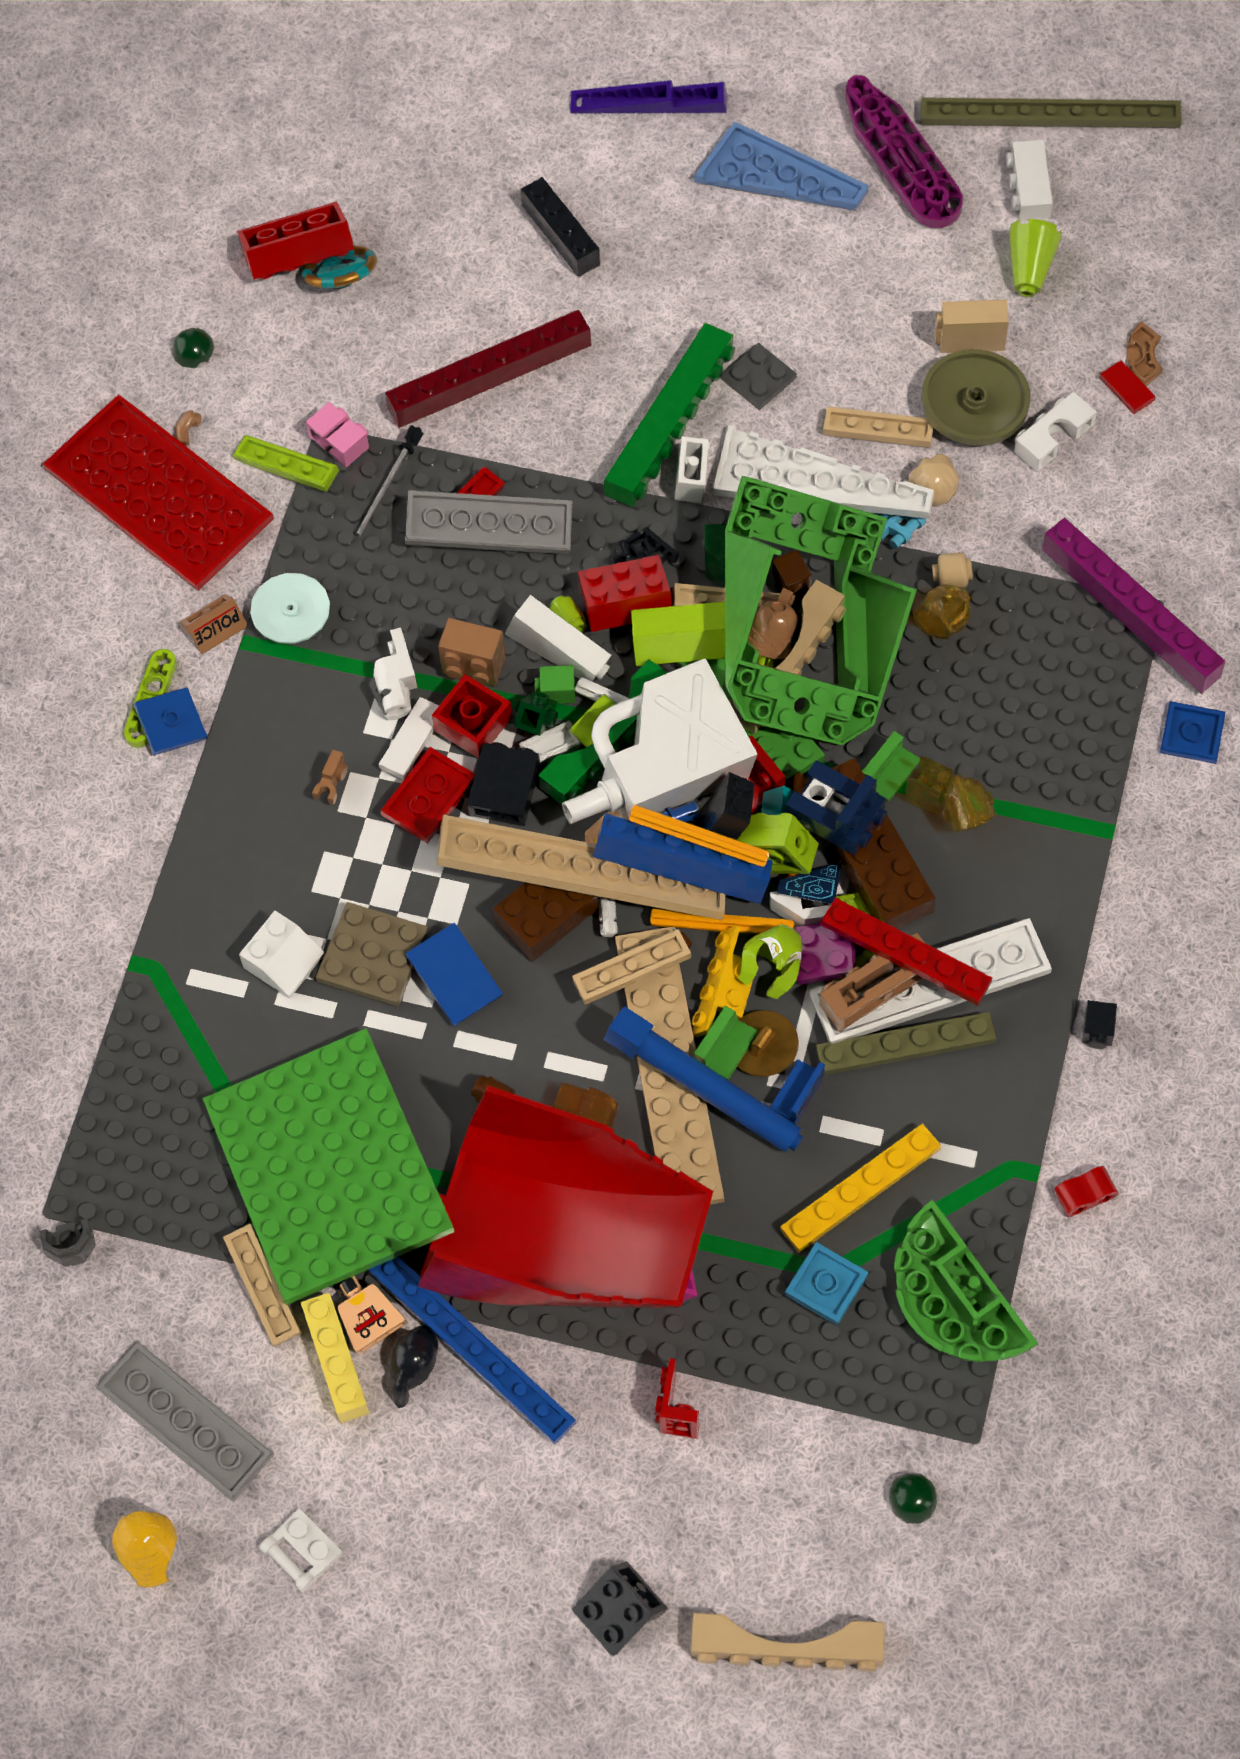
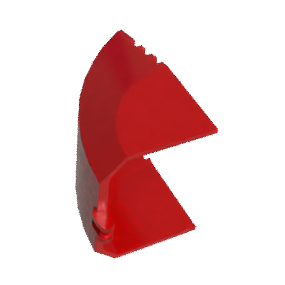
M487 1086L468 1126L446 1195L439 1194L455 1232L430 1243L418 1287L461 1299L502 1305L680 1308L714 1191L682 1171L676 1172L663 1164L664 1160L656 1155L652 1157L637 1147L638 1144L628 1138L627 1140L613 1133L614 1130L603 1123Z

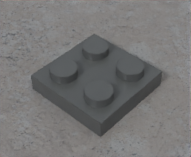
M759 342L721 374V379L759 411L797 378L796 372Z

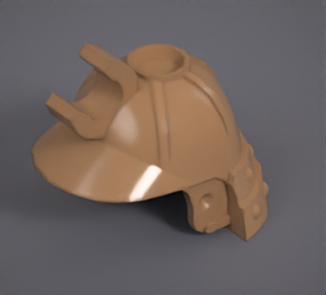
M783 588L778 600H768L757 611L748 641L759 651V655L772 659H784L793 650V647H791L792 638L800 625V616L791 607L796 597L793 595L794 592Z

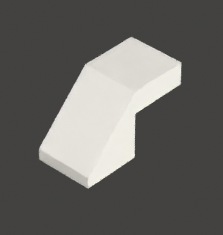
M777 891L770 892V910L786 920H793L794 925L797 927L821 923V920L831 906L824 905L803 909L801 898L778 894Z

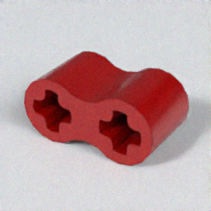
M1105 1166L1093 1168L1078 1177L1060 1183L1054 1188V1192L1067 1217L1075 1216L1092 1207L1112 1200L1119 1194Z

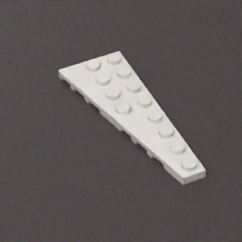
M728 425L713 486L714 496L735 498L741 476H747L866 512L927 519L930 518L934 499V490L907 481L897 482L886 478L885 474L879 472L875 475L861 470L860 466L853 464L850 467L838 463L835 458L804 448L794 449L785 446L783 441L776 439L774 442L760 438L758 433L751 432L748 434L736 430L735 426Z

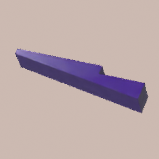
M672 80L572 90L570 112L571 114L727 113V91L724 81L674 87ZM582 97L581 106H577V100Z

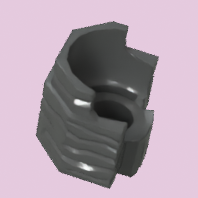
M80 1220L82 1224L78 1227L75 1222L61 1224L56 1227V1232H53V1234L48 1232L47 1229L40 1230L43 1251L47 1257L64 1267L85 1263L96 1246L93 1229L89 1220Z

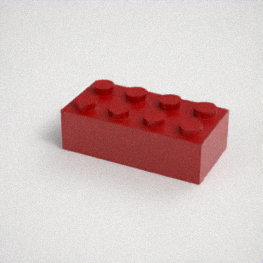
M337 201L237 231L243 255L253 279H267L274 273L281 271L290 272L296 270L298 266L308 263L317 264L323 261L324 258L343 256L355 249L347 219Z

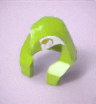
M782 924L749 939L742 951V968L738 980L749 986L759 969L756 961L757 954L777 964V970H781L782 975L775 979L766 992V996L778 999L796 982L803 948L800 934L790 926Z

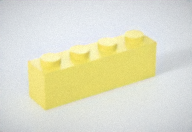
M330 1292L302 1301L303 1312L340 1423L369 1414L370 1412Z

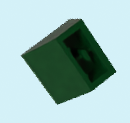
M727 524L704 525L705 576L717 587L725 588V529Z

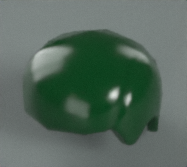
M193 327L181 331L175 337L172 353L174 360L182 367L197 368L200 363L210 360L215 347L212 337L205 330Z
M906 1473L897 1477L893 1481L892 1487H890L889 1497L892 1510L899 1519L907 1524H920L930 1519L937 1506L936 1489L931 1480L920 1473Z

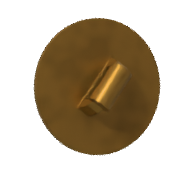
M760 1010L751 1012L739 1019V1021L759 1031V1034L737 1066L739 1069L753 1076L768 1077L784 1071L791 1065L798 1052L799 1039L794 1025L785 1016L773 1011Z

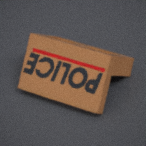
M224 594L179 622L183 630L191 636L201 654L209 651L247 626V622L235 600L227 594Z

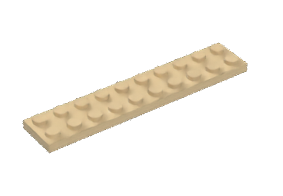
M443 815L436 864L438 866L722 920L725 914L726 894L593 857L595 844Z
M667 927L615 936L618 956L673 932V928ZM676 964L625 987L624 991L628 1009L653 1024L652 1030L695 1058L696 1048L680 964ZM637 1056L654 1154L664 1160L663 1164L678 1173L682 1171L714 1191L710 1205L724 1202V1193L706 1101Z

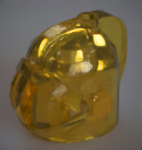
M950 583L938 585L927 594L926 598L914 610L913 618L916 624L927 634L942 640L948 639L952 634L963 630L967 624L971 613L969 603L971 596L965 588L957 587Z
M961 774L950 778L951 783L945 788L942 796L944 807L942 813L946 822L951 824L954 832L973 829L988 822L997 815L993 807L995 803L991 792L986 790L981 781L972 777H962Z

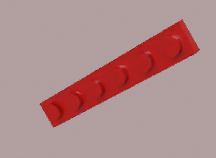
M838 898L834 899L821 920V926L977 1006L992 983V977Z

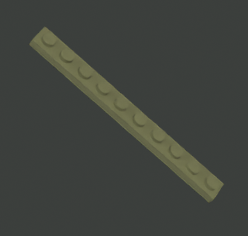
M921 97V125L1180 128L1182 122L1181 100Z

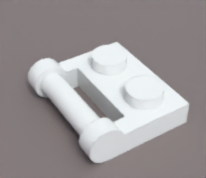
M300 1508L259 1546V1550L264 1555L269 1554L296 1582L295 1586L302 1593L343 1554L342 1550ZM283 1539L312 1567L308 1572L304 1573L278 1546Z

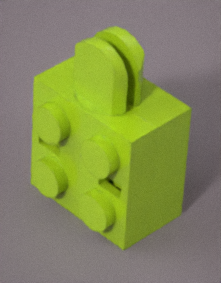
M756 813L751 815L750 824L737 839L769 852L768 859L773 861L771 874H810L819 844L797 818L790 813H781L780 815Z

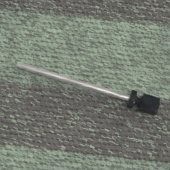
M409 426L404 435L406 442L399 444V449L402 452L356 532L358 536L362 535L406 454L411 455L415 451L412 445L417 446L423 436L420 427Z

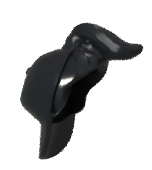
M427 1326L415 1327L406 1334L401 1335L396 1340L389 1355V1371L395 1382L392 1387V1397L398 1408H403L407 1405L410 1397L409 1390L423 1384L435 1366L438 1341L435 1334Z

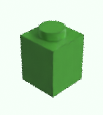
M574 666L540 667V677L535 678V692L547 694L550 697L549 699L557 701V704L576 703Z

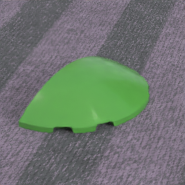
M932 1199L914 1216L907 1226L908 1233L904 1238L902 1246L897 1248L894 1271L897 1284L895 1292L901 1310L911 1327L924 1341L938 1351H943L957 1357V1359L971 1362L1006 1360L1021 1355L1039 1345Z

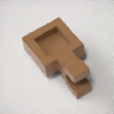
M332 750L322 771V779L312 791L313 798L319 799L323 792H329L328 802L333 805L335 804L337 799L335 788L339 780L343 781L348 769L342 752Z

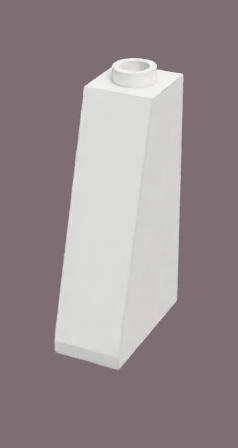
M531 595L516 612L505 632V635L557 666L573 665L574 676L579 679L585 678L593 682L597 677L601 680L610 668L606 663L610 659L611 654Z

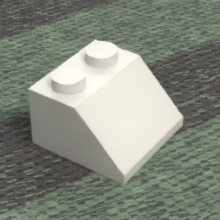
M277 911L271 914L239 954L244 969L289 999L325 955L324 951L297 924Z

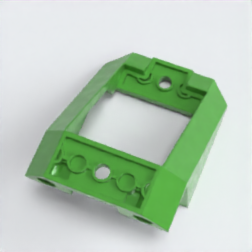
M741 476L725 529L726 688L742 720L841 746L875 724L917 591L915 588L871 572L887 522L886 517L755 478ZM800 513L801 522L797 527H793L791 519L794 514ZM752 537L834 560L835 590L845 595L844 607L846 608L839 623L836 622L838 685L757 664L759 651L749 643L748 636L773 555H781L782 551L757 541ZM799 698H804L805 705L803 709L796 712L794 709L795 702Z

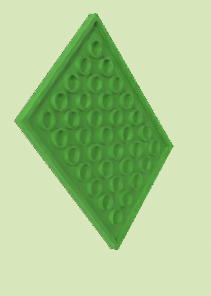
M367 1028L202 1098L286 1305L455 1232Z

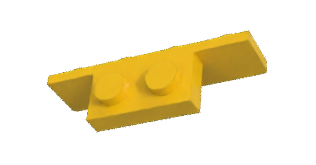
M736 925L722 931L716 938V952L708 965L707 972L709 975L707 982L700 992L701 1003L692 1019V1032L696 1038L708 1033L712 1027L716 1011L721 1013L725 1006L734 1010L738 1019L743 1017L753 980L749 986L738 980L742 968V958L733 954L740 927Z

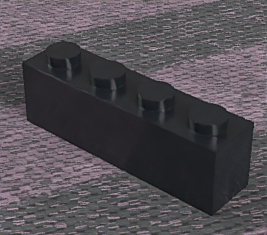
M543 177L521 188L522 207L578 277L600 266L599 247Z

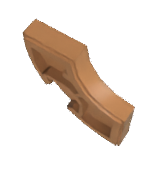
M1141 321L1130 336L1127 347V362L1129 369L1147 386L1163 372V368L1157 362L1154 353L1155 347L1161 341V336Z

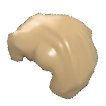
M937 454L932 458L926 457L922 459L909 475L908 482L934 490L932 506H941L948 503L952 496L956 494L959 486V475L948 456Z

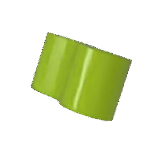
M604 693L571 727L569 732L585 747L593 744L591 736L594 722L600 713L616 705V703Z

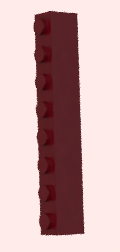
M578 309L386 391L387 408L398 428H401L592 346L590 327Z

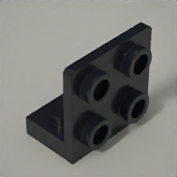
M626 1561L610 1567L573 1607V1612L611 1656H615L647 1622L659 1618L668 1607Z

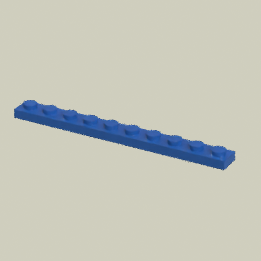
M396 1257L366 1270L554 1445L576 1424V1420L439 1293L418 1287L420 1276L401 1258Z

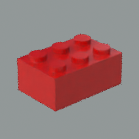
M659 555L578 571L581 597L591 632L632 624L631 610L672 606L670 587Z

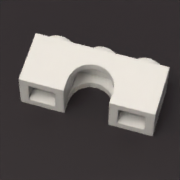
M1072 392L1066 398H1060L1051 411L1047 414L1042 413L1028 430L1023 429L1015 438L1014 453L1036 472L1040 471L1057 456L1059 443L1050 435L1055 432H1064L1074 440H1077L1095 424L1097 411L1075 392Z

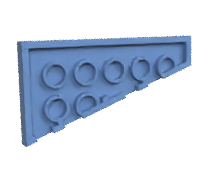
M735 121L694 176V182L851 210H856L869 192V185Z

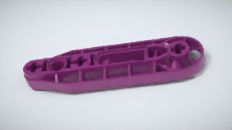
M863 75L850 77L846 84V103L854 133L912 216L920 224L929 228H943L953 224L961 215L963 195L956 182L897 102L872 85L867 77ZM861 122L867 131L863 133L857 123ZM904 124L911 134L908 135L907 132L904 130V128L902 127ZM871 141L876 142L880 148L878 151L871 145ZM916 143L920 145L924 153H921L919 151V149L915 145ZM888 159L893 168L889 170L883 160ZM930 161L937 169L936 172H934V170L929 165ZM896 178H901L906 187L902 188ZM949 198L958 199L959 207L948 208Z

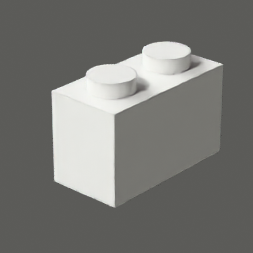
M682 436L677 459L674 500L701 503L706 482L708 439Z

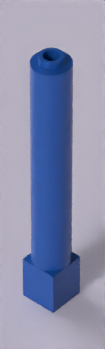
M623 1006L609 1026L604 1036V1041L632 1059L635 1055L784 1153L788 1149L795 1151L803 1138L799 1134L802 1129L801 1127L652 1030L653 1024Z

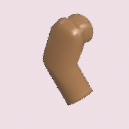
M188 410L175 425V438L185 446H189L188 431L190 427H198L201 424V415L196 412L194 413L193 410Z

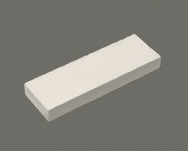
M419 697L379 763L380 769L403 780L406 778L434 732L431 715L439 705Z

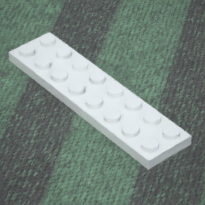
M1030 918L937 948L943 953L992 977V983L985 995L1050 974L1052 970ZM896 964L892 972L858 992L857 995L859 997L857 1001L863 998L862 995L865 991L899 971V965ZM923 979L839 1032L819 1005L820 993L825 986L810 990L811 999L827 1039L831 1044L863 1036L967 1001Z

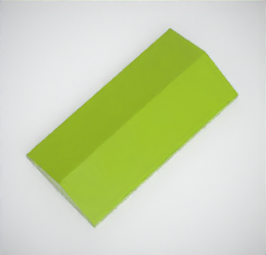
M725 602L631 610L636 666H643L649 659L659 665L699 661L704 658L706 660L725 658Z

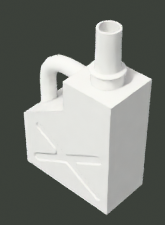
M706 658L645 682L641 695L613 705L600 713L593 724L591 737L595 751L605 768L602 781L598 782L597 788L563 802L562 808L570 824L606 810L610 813L618 810L622 818L629 820V815L634 805L661 813L667 807L673 809L714 792L729 772L744 778L750 776L757 752ZM637 715L634 746L616 753L609 739V730L617 722Z

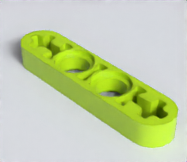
M160 649L153 653L135 702L168 692L177 667L175 655L172 651ZM164 658H168L169 663L164 664L162 668V675L159 673L160 665L158 661H163ZM159 681L163 684L162 688L157 692L148 690V686L152 682ZM133 704L124 729V735L130 746L140 748L145 746L148 741L142 726L143 736L139 735L137 739H134L131 734L136 733L139 728V718Z

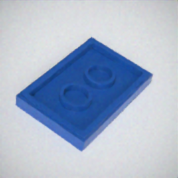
M455 922L405 954L453 1027L503 996L502 991Z

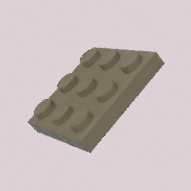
M346 902L316 975V980L325 985L399 1007L414 970L405 954L426 940L429 932L428 926Z

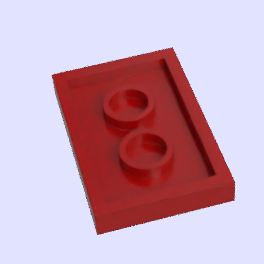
M429 747L380 810L381 816L428 844L440 829L443 815L450 816L472 787L475 773Z

